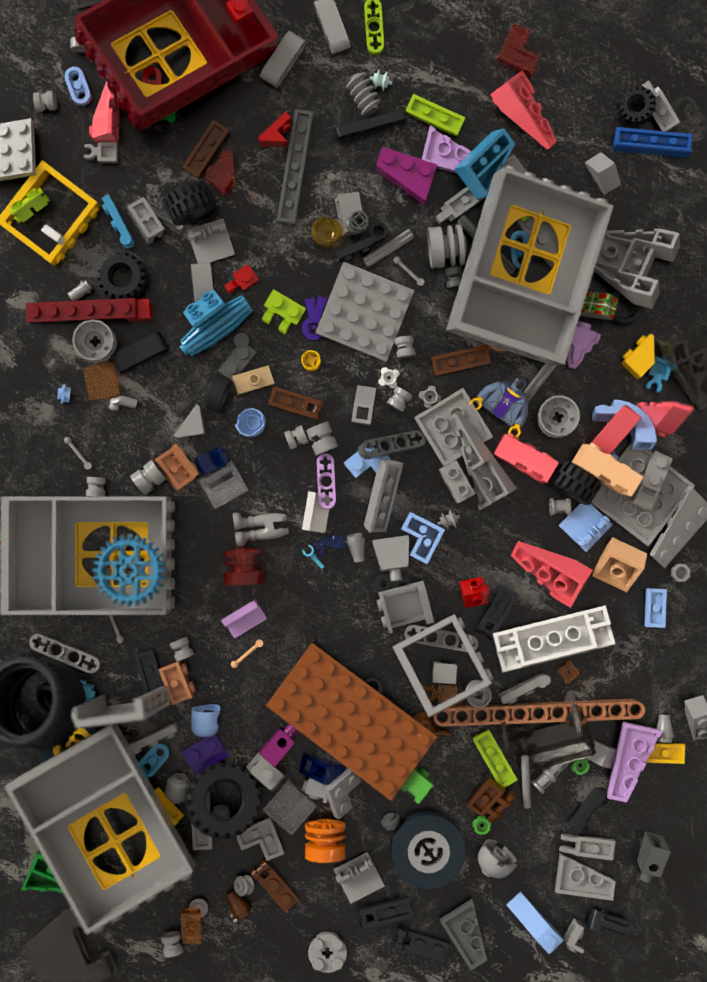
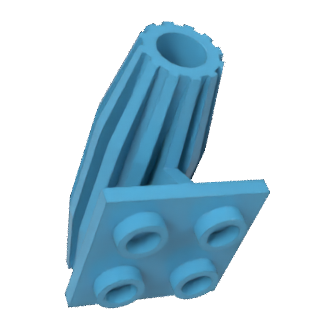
M214 289L206 292L200 300L188 305L183 312L193 328L180 340L182 345L179 347L185 355L190 354L193 356L213 346L236 329L250 315L253 309L242 295L224 303Z

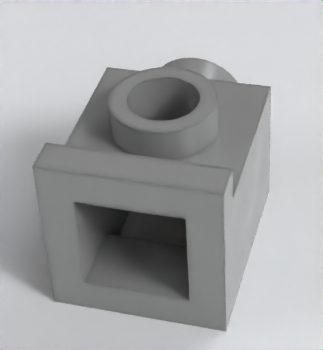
M309 775V779L304 780L302 791H305V794H308V797L319 800V798H323V803H327L328 798L324 788L332 780Z

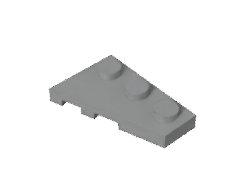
M559 853L555 893L613 901L616 882L613 878Z

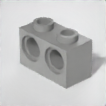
M457 460L438 470L456 503H460L475 494Z

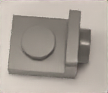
M575 918L563 939L569 950L574 953L579 951L583 954L585 950L582 944L577 941L581 940L584 935V926L581 921Z

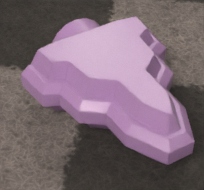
M580 321L577 323L567 355L569 368L576 369L583 361L584 354L590 352L593 345L598 344L601 334L592 331V325Z

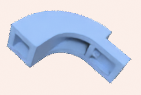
M614 400L611 406H595L592 413V422H609L623 405H628L642 417L629 432L633 450L653 449L657 442L655 428L647 414L639 407L622 400Z

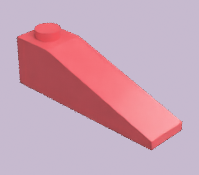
M645 402L636 404L652 421L656 436L665 438L666 435H672L693 411V407L675 402H661V404L650 402V406H647L648 403Z

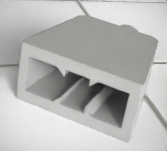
M409 535L372 540L381 572H390L391 582L402 581L401 570L408 569Z
M259 752L246 766L250 773L270 791H274L286 777Z

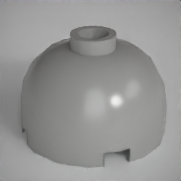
M488 839L479 850V865L483 874L487 877L504 878L516 868V857L506 846L501 849L495 845L498 841Z

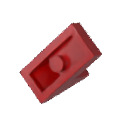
M286 112L281 115L258 137L259 144L261 146L288 147V142L281 133L284 134L290 129L291 117Z

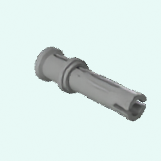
M572 743L548 768H543L542 773L530 782L544 794V790L552 782H556V777L582 751Z

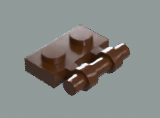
M489 777L467 802V807L481 817L487 812L490 814L488 820L493 823L496 819H500L506 808H510L516 795L513 792L503 795L505 787ZM496 801L500 803L497 807L493 806Z

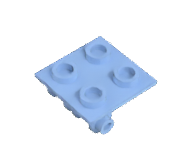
M580 503L558 526L587 552L612 524L591 503L590 505Z

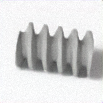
M366 72L357 73L344 82V84H347V90L351 91L350 95L354 98V103L358 104V110L362 111V117L375 113L380 108L378 104L381 102V99L374 100L377 96V92L371 93L374 86L367 87L370 79L363 80Z

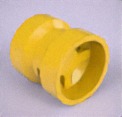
M309 350L302 355V365L307 371H315L320 367L321 360L317 352Z

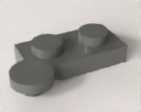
M238 333L234 337V343L237 347L218 370L225 377L230 378L232 382V376L242 373L257 354L255 350L248 346L249 337L244 333Z

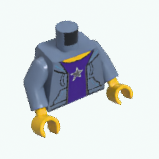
M517 377L513 384L507 380L502 383H492L485 386L477 395V398L469 402V406L476 402L478 407L474 411L483 406L509 426H512L508 431V435L512 430L517 431L516 439L520 435L519 428L523 427L528 417L529 404L525 400L527 395L522 392L527 383L520 377Z

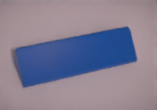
M616 127L613 151L689 157L692 152L693 134Z

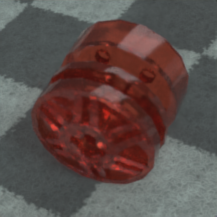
M234 548L223 552V557H232V561L223 562V565L232 566V570L224 572V585L263 584L264 570L255 569V565L262 564L263 560H255L254 556L263 555V550Z

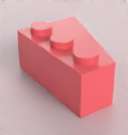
M511 433L503 435L492 455L538 482L547 483L559 462L550 455L537 451L531 444H524L519 441V438L515 439L516 436Z

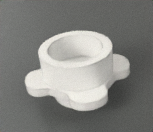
M386 367L382 368V375L378 381L379 384L395 388L399 371L390 370Z

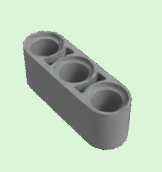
M317 0L313 2L331 53L335 54L351 48L334 0Z
M288 31L264 66L260 78L277 88L303 51L306 41L293 32Z

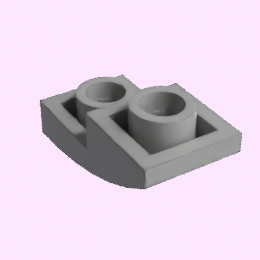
M210 263L191 264L194 303L200 300L203 294L213 290Z

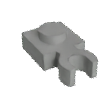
M98 142V147H94L91 144L84 145L86 150H92L90 155H84L86 160H93L97 157L98 163H118L117 142Z

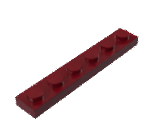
M136 298L26 303L27 323L138 318V302Z

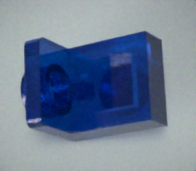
M220 446L194 458L202 475H206L228 463L226 452Z
M331 535V538L323 537L322 540H318L316 551L319 552V556L323 557L325 546L344 550L345 541H342L343 537Z

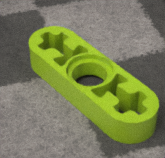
M367 0L364 5L367 51L373 56H378L384 50L382 6L379 0ZM372 4L375 6V17H372L370 9ZM375 22L379 24L380 28L374 32L369 29V25ZM373 37H377V45H381L378 46L377 50H374L372 46Z

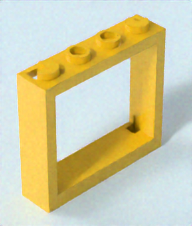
M42 160L36 168V175L30 176L1 213L0 225L53 266H56L61 260H64L66 251L74 247L79 234H83L87 230L89 221L97 216L101 206ZM49 174L89 203L63 236L65 238L62 245L57 244L50 255L11 226L16 214L12 216L9 211L12 209L11 205L27 198L26 195L34 188L36 190L39 189Z

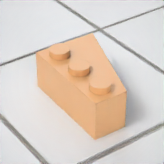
M590 443V445L582 444L572 462L591 473L600 483L617 494L632 497L643 476L633 471L626 464L616 461L614 456L601 452V448L593 443Z

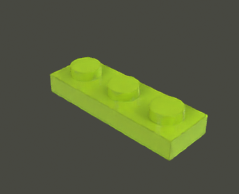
M413 94L405 111V114L456 137L465 121V117Z
M489 729L472 737L496 782L503 787H507L517 781L515 774Z

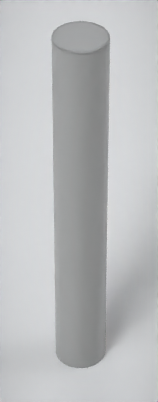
M523 755L521 756L523 807L530 808L529 756Z

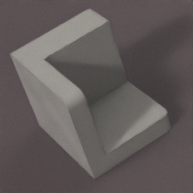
M433 661L432 682L456 684L457 665Z

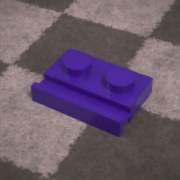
M217 734L211 737H204L181 752L195 776L204 768L218 763L229 756Z

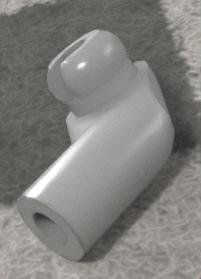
M126 396L115 397L109 401V409L118 411L120 405L134 409L137 405V399Z

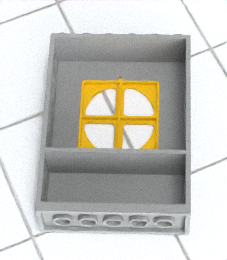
M506 166L493 174L446 331L552 366L564 365L613 205L608 204V201L605 199H594L588 193H577L572 191L571 187L565 185L557 186L551 180H540L535 178L536 176L532 173L525 172L523 174L517 172L515 167ZM526 216L534 218V224L527 244L514 241L505 236L507 229L516 220ZM543 221L549 223L556 234L558 241L557 254H552L535 247L538 232ZM502 245L521 250L524 253L516 278L511 277L503 266L501 260ZM532 255L553 262V268L544 278L533 283L525 281V275Z
M1 497V615H166L170 613L171 609L175 607V598L172 597V589L175 588V579L172 578V570L175 569V559H172V551L175 550V540L172 539V532L175 531V521L172 520V512H175V501H172V497ZM108 526L110 528V542L113 544L112 538L117 537V528L125 526L135 531L142 539L147 537V544L153 541L152 548H160L156 552L157 555H164L159 558L160 561H166L164 565H161V568L167 569V571L161 573L166 579L159 581L163 584V587H156L159 593L155 594L152 592L154 598L151 600L146 597L147 603L145 604L139 600V606H135L133 601L131 607H127V602L120 606V600L113 604V597L105 599L108 593L100 594L103 587H96V582L85 570L82 562L84 558H98L96 554H103L102 551L83 550V542L90 533L100 527ZM119 550L113 551L108 559L110 561H117L119 559ZM145 550L140 551V558H143L145 561H153ZM126 551V554L132 556L134 551ZM110 565V569H112V572L110 573L112 576L114 574V568ZM146 566L145 572L147 575L152 576L154 574L153 566ZM153 579L140 580V593L150 586ZM110 580V584H112L110 586L119 592V585H114V580ZM127 585L125 591L128 595L132 596L134 588L131 585Z
M117 723L109 724L5 785L8 794L86 934L99 932L107 922H116L122 917L121 914L124 912H133L139 907L141 902L153 900L161 890L166 892L175 886L174 883L178 880L183 882L192 876L191 873L194 870L195 862ZM109 808L125 810L132 814L138 823L117 835L107 820L104 811ZM92 817H97L106 831L109 841L92 851H87L84 844L85 829L89 820ZM139 831H143L146 836L145 856L139 865L134 866L122 846V841ZM110 848H115L126 867V872L121 875L107 873L93 863V858Z

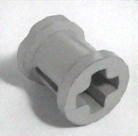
M550 498V515L555 513L570 515V498H566V500Z

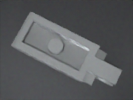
M649 80L645 82L642 86L653 93L656 98L655 102H657L656 110L652 115L660 129L668 132L681 122L659 86L654 89Z
M466 187L444 203V206L441 207L442 212L436 216L435 220L439 225L447 220L452 222L485 198L476 199L469 188Z

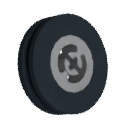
M422 811L408 816L395 830L391 842L392 858L396 870L405 881L418 888L434 889L448 884L459 874L464 864L466 851L461 832L450 818L438 812ZM424 839L425 845L429 849L431 848L435 858L437 856V849L441 847L440 855L432 861L431 854L425 851L424 845L421 842L419 844V851L415 852L416 844L420 840Z

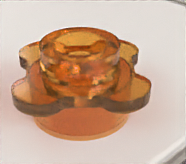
M570 660L566 661L563 667L557 669V673L564 678V682L567 684L580 675V671L573 666V662Z

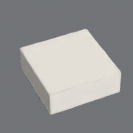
M44 225L41 231L58 244L62 245L65 238L48 225Z

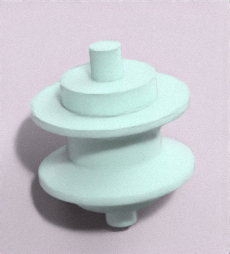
M378 70L377 73H374V77L370 76V80L373 81L372 85H375L374 89L380 86L382 91H384L388 84L392 85V81L389 80L390 76H387L388 72L381 75Z

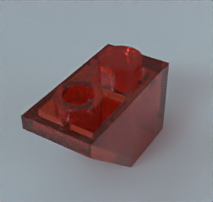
M231 148L227 151L224 150L219 155L216 164L210 165L205 172L206 181L223 196L236 183L235 155Z

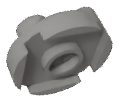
M322 932L311 941L308 956L313 968L325 973H331L342 968L346 960L347 948L345 942L336 933ZM329 948L330 951H333V954L327 957L322 952Z

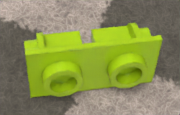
M36 188L32 189L27 193V198L23 201L18 200L11 205L12 209L9 211L12 216L16 214L14 218L18 223L21 221L25 222L34 215L29 208L33 207L38 212L48 205L47 202L50 200L45 194L41 196L43 194L41 188L37 190Z

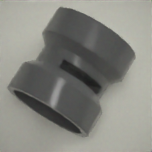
M363 211L353 212L346 221L348 232L354 235L360 234L368 225V216Z
M457 266L445 269V275L448 277L447 289H459L464 267Z

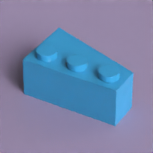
M505 129L492 131L454 168L476 199L487 197L493 174L499 171L506 163L515 145Z

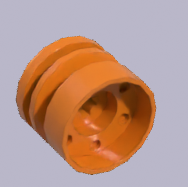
M320 819L305 823V830L307 831L305 838L311 840L305 844V859L318 863L338 862L345 859V843L339 841L345 838V832H343L345 830L344 822Z

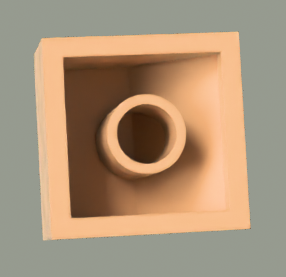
M612 537L604 548L592 576L627 592L644 570L647 553Z

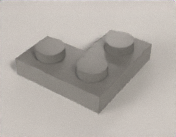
M348 768L324 788L333 815L337 819H341L353 808L348 793L361 783L360 777Z
M271 816L255 822L246 832L236 836L241 850L260 843L266 861L285 854Z

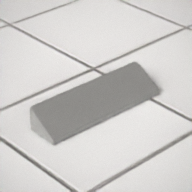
M384 458L379 460L364 522V527L369 533L387 531L403 467L401 462Z

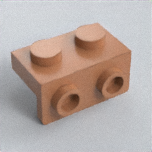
M174 444L171 449L154 460L176 491H179L195 480L199 475L196 465L188 460L185 451L178 447L177 444Z
M181 660L158 669L164 685L168 686L172 705L192 699L195 696V686L192 681L189 682L187 666L185 663L182 664Z

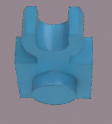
M655 356V363L648 372V376H651L652 380L646 384V389H650L651 384H656V393H658L662 389L661 380L664 382L668 380L674 363Z

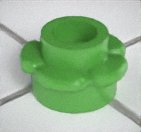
M576 756L572 761L573 763H571L572 771L578 775L585 774L590 768L588 759L583 756Z
M478 816L477 819H474L472 826L477 834H487L490 831L491 822L485 816Z

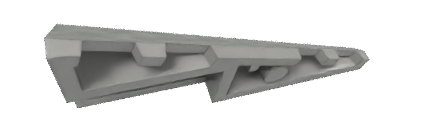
M459 410L452 414L451 417L455 419L458 429L456 434L461 439V451L468 476L472 477L473 491L479 501L477 507L481 510L517 488Z

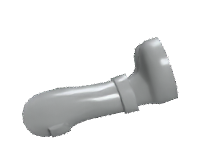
M233 513L235 530L265 526L263 529L235 532L237 549L243 548L249 540L251 542L270 540L289 534L288 528L274 530L273 522L287 520V515L269 513L243 518L240 513Z

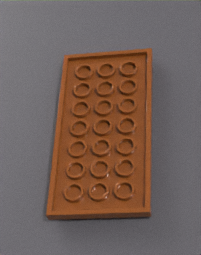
M314 643L310 644L266 704L269 709L389 800L393 799L437 738V735Z

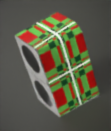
M587 291L580 316L614 320L619 299L611 294Z

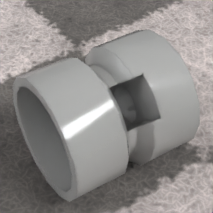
M324 422L306 430L309 441H313L312 448L316 456L338 447L335 437L330 435L332 430L329 422Z
M153 460L143 466V470L138 469L130 475L135 485L144 495L154 489V485H160L167 480Z
M477 679L471 680L465 686L464 691L472 688L473 686L483 681ZM488 687L467 698V701L475 708H483L491 701V690Z

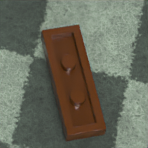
M213 119L183 164L182 169L199 179L230 132L229 129Z
M486 344L431 357L434 375L439 376L491 364V359Z

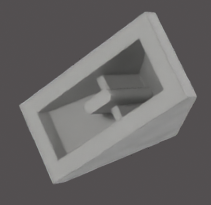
M602 152L585 162L586 167L604 195L621 185L615 163Z
M195 405L174 434L175 437L181 439L206 435L203 412L200 406Z
M587 737L580 755L602 767L613 769L617 749Z

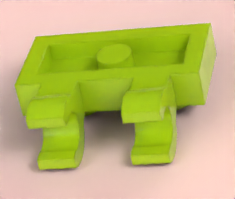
M273 289L264 304V307L268 310L263 315L262 322L269 325L274 315L277 314L284 319L278 331L285 335L291 324L298 325L306 312V308Z

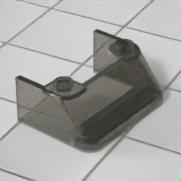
M572 703L573 711L566 716L565 723L531 731L523 725L511 729L506 722H501L505 751L520 767L521 756H529V771L593 756L596 754V747L585 714L576 703Z

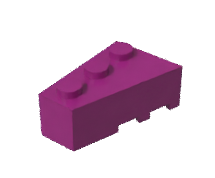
M382 147L376 164V172L425 206L437 164Z

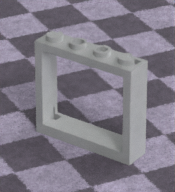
M455 614L393 646L429 718L492 685L491 680H493L490 671L488 669L484 670L481 665L484 662L479 651L475 653L473 650L474 642L470 634L465 635L463 631L465 625L460 617L456 618ZM453 623L483 682L433 708L403 649Z

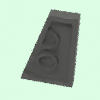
M470 899L440 918V922L470 970H473L487 961L473 900Z

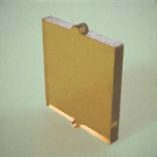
M114 362L97 363L95 366L83 368L89 401L102 398L106 400L107 397L121 395Z

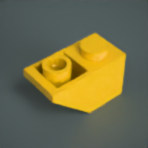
M652 334L640 337L636 342L638 346L634 350L630 348L622 356L624 360L621 364L636 379L642 377L655 363L654 336Z

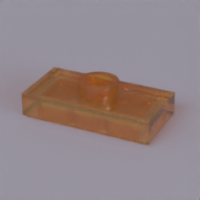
M181 909L182 944L202 943L201 909Z

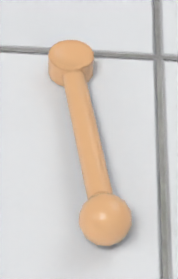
M258 639L256 644L239 659L231 662V667L237 668L243 659L257 647L263 645V641Z

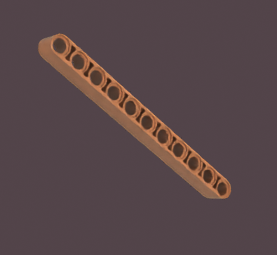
M636 699L512 703L509 705L488 704L483 708H475L472 705H455L442 711L447 713L445 720H438V714L433 717L439 726L624 720L641 718L645 713V707ZM637 704L638 711L631 713V706ZM614 705L619 706V711L616 714L611 713V708ZM600 706V712L593 715L592 708ZM561 707L562 713L559 716H554L553 710ZM575 707H581L579 715L575 716L572 714ZM537 708L543 709L540 717L534 716V711ZM517 709H523L524 711L523 716L519 718L515 717L514 713ZM479 710H483L486 713L483 719L476 718V713ZM497 710H504L505 714L502 718L495 717ZM459 711L466 712V717L463 720L456 718Z

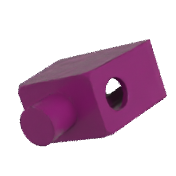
M290 724L284 731L278 729L259 753L275 767L295 743L292 738L298 730ZM280 738L285 739V743L282 746L277 744Z

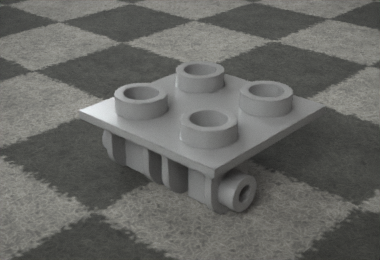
M223 218L187 230L198 264L211 263L235 255Z
M368 852L333 869L336 879L341 884L350 904L385 887Z

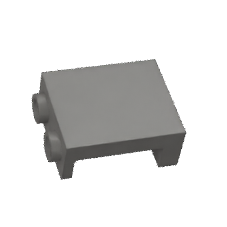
M423 581L378 592L380 599L376 601L379 611L384 612V616L381 619L383 627H388L389 634L393 633L392 628L425 620L426 624L434 623Z

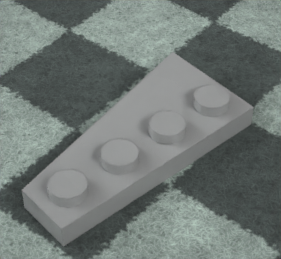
M689 485L685 490L687 493L684 499L680 500L676 506L678 509L673 518L670 517L667 522L668 527L666 531L661 533L649 554L663 568L671 562L707 520V502Z

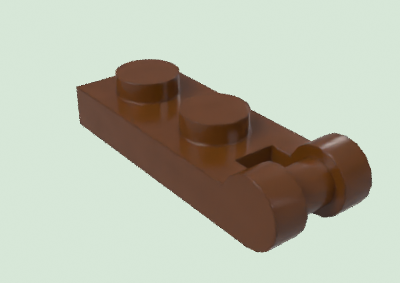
M273 386L268 402L270 406L318 421L321 417L320 410L325 404L323 401ZM308 404L314 405L312 412L307 411Z
M264 859L260 862V866L250 871V874L261 884L282 910L287 912L300 900V897L275 868ZM264 871L269 873L266 877L262 875Z

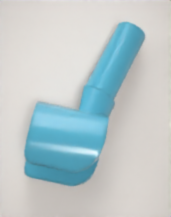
M308 545L312 549L311 554H306L304 550L303 554L311 557L322 569L324 564L316 556L315 549Z

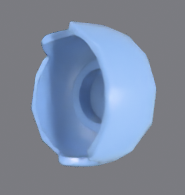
M248 408L238 415L235 426L240 434L246 437H256L263 432L266 419L260 410Z

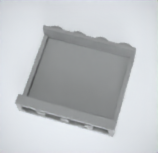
M168 686L158 687L134 699L132 703L107 706L106 695L102 694L74 707L72 720L75 723V727L80 728L145 719L170 705Z

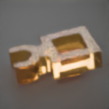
M439 684L438 690L433 686L425 687V690L432 691V696L428 697V699L432 701L438 698V704L458 695V685Z

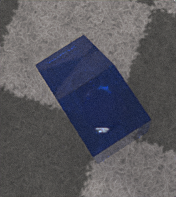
M303 754L299 773L323 785H329L344 772L345 766L332 760Z

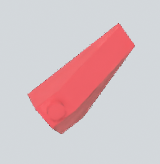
M520 71L490 95L493 98L494 104L505 115L548 150L557 140L548 120L541 115V109L543 108L540 103H536L533 97L535 93L533 86L524 72Z
M106 81L93 117L92 126L89 127V134L96 144L98 142H117L119 144V99L115 94H111Z
M520 541L516 543L511 557L527 572H532L538 578L537 582L540 585L544 584L551 591L549 594L570 608L593 571L577 560Z

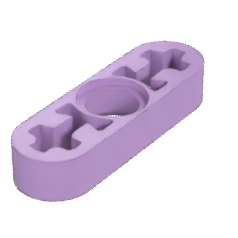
M324 453L317 458L319 505L323 509H331L336 503L334 459L330 454ZM323 458L331 461V464H328L327 467L328 471L332 470V473L325 472L320 474V471H324V465L320 464ZM324 476L332 479V483L328 487H324L321 484V479ZM321 489L326 491L333 489V492H329V498L333 499V502H330L328 506L325 505V502H322V499H325V492L321 493Z

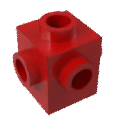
M482 577L460 581L465 608L488 603L487 595H490L488 583L484 584Z

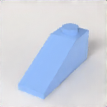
M521 891L507 903L509 909L548 954L563 942L560 933Z

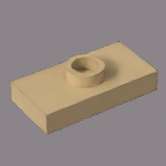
M269 365L232 376L237 395L274 385Z

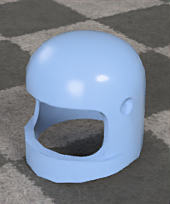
M208 704L192 708L191 729L195 735L211 737L217 733L219 728L217 717L220 714V706ZM205 710H211V711H214V712H203V711H205Z

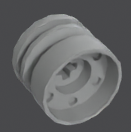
M461 224L455 226V234H453L451 225L447 227V235H443L440 226L427 229L428 251L432 269L444 267L445 258H449L451 266H455V257H457L459 266L465 264L467 252L466 239Z
M98 320L84 321L74 331L72 338L74 349L84 359L95 363L105 362L115 353L117 348L116 335L103 322ZM96 338L101 341V344H97V347L92 344V341H95Z
M562 395L547 399L540 407L537 415V423L541 432L547 437L554 439L564 438L571 434L577 427L580 419V412L576 403L569 397ZM555 414L562 416L560 423L557 420L553 421Z

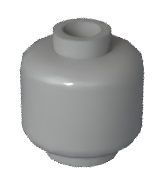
M176 773L168 778L165 796L172 803L180 804L186 801L187 789L191 783L188 776Z

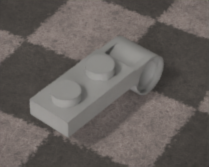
M657 451L653 452L643 479L631 499L632 504L647 511L652 509L673 460L672 458Z

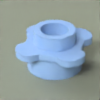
M64 384L62 388H58L57 399L61 400L60 404H63V402L69 403L71 387H65Z

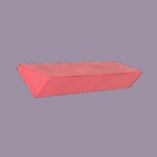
M623 405L592 443L600 447L601 452L611 454L642 417L628 405Z

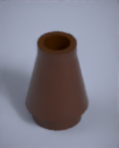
M235 890L225 897L234 918L236 917L238 921L251 912L250 906Z

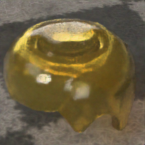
M323 217L316 220L311 227L312 238L321 246L335 244L342 234V226L337 219L332 220Z

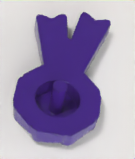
M319 295L316 307L314 297L311 299L305 298L309 318L302 324V334L308 340H318L322 337L315 333L320 323V317L327 297L322 298Z

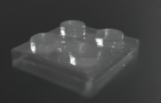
M287 780L265 805L263 811L292 836L317 807V804L292 782Z

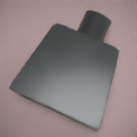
M647 831L644 833L637 862L641 870L640 880L646 883H651L653 876L661 877L671 853L664 836Z

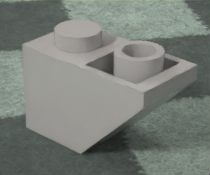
M357 385L351 423L370 426L376 388Z
M704 696L685 700V714L693 740L706 739L707 702Z

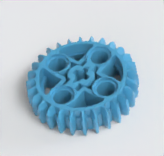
M128 534L127 539H125L124 535H120V541L117 537H113V544L107 541L106 545L108 548H100L103 554H96L100 561L93 562V564L98 565V568L92 570L93 572H98V576L93 577V579L100 581L96 587L102 586L103 589L100 591V594L107 592L108 594L105 599L113 597V604L120 600V606L127 602V607H131L133 601L135 606H139V600L145 604L147 603L146 597L151 600L154 598L152 592L155 594L159 593L156 587H163V584L159 581L166 579L165 576L161 575L162 572L167 571V569L161 568V565H164L166 561H160L159 558L164 555H157L156 552L160 548H152L153 541L147 544V537H144L141 541L138 534L134 539L132 534ZM128 545L134 548L132 556L126 554L125 549ZM120 548L119 561L107 562L111 553ZM140 548L144 549L153 561H140ZM108 565H111L114 568V574L112 576L106 573V567ZM147 565H151L154 568L152 576L147 575L145 572ZM130 566L131 569H134V572L129 574V572H126V568ZM153 579L150 586L140 593V580ZM107 580H119V592L115 591ZM127 585H131L134 588L132 596L128 595L125 591Z

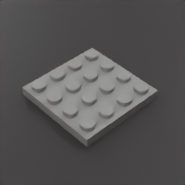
M343 261L315 334L387 362L395 341L394 339L398 334L414 290Z
M631 440L617 461L621 464H626L633 471L644 476L653 453L650 450H633ZM669 467L655 504L650 511L632 504V497L617 494L603 484L591 504L643 544L649 546L678 509L676 506L680 500L684 499L687 493L685 490L688 485L693 488L695 485L672 467Z

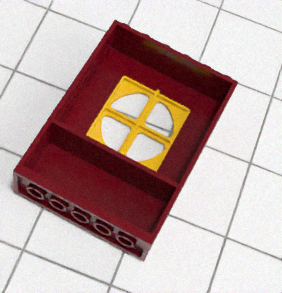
M104 0L74 17L75 25L73 26L76 32L74 37L79 46L83 45L87 58L91 63H95L97 73L102 79L105 78L109 91L112 95L115 94L117 96L119 106L123 111H127L131 124L134 127L137 126L140 132L270 58L276 50L279 40L278 34L255 0H247L253 10V14L238 23L234 21L226 8L228 0ZM152 28H167L179 33L181 39L159 50L147 34V31ZM136 36H140L152 55L134 66H128L125 61L127 48ZM183 46H187L191 51L190 63L181 76H176L165 61V57ZM153 63H158L170 81L167 84L151 85L139 81L135 74Z

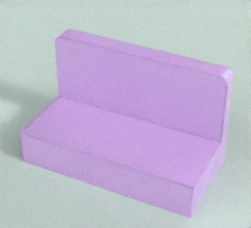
M255 599L221 621L225 627H228L232 636L236 638L266 620L267 617Z

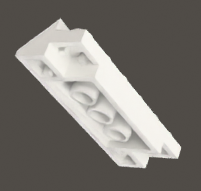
M606 606L493 633L502 673L615 645Z

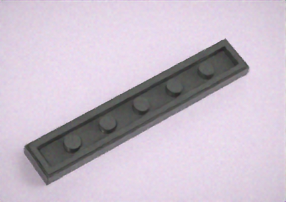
M295 109L277 223L296 226L314 116L312 111Z

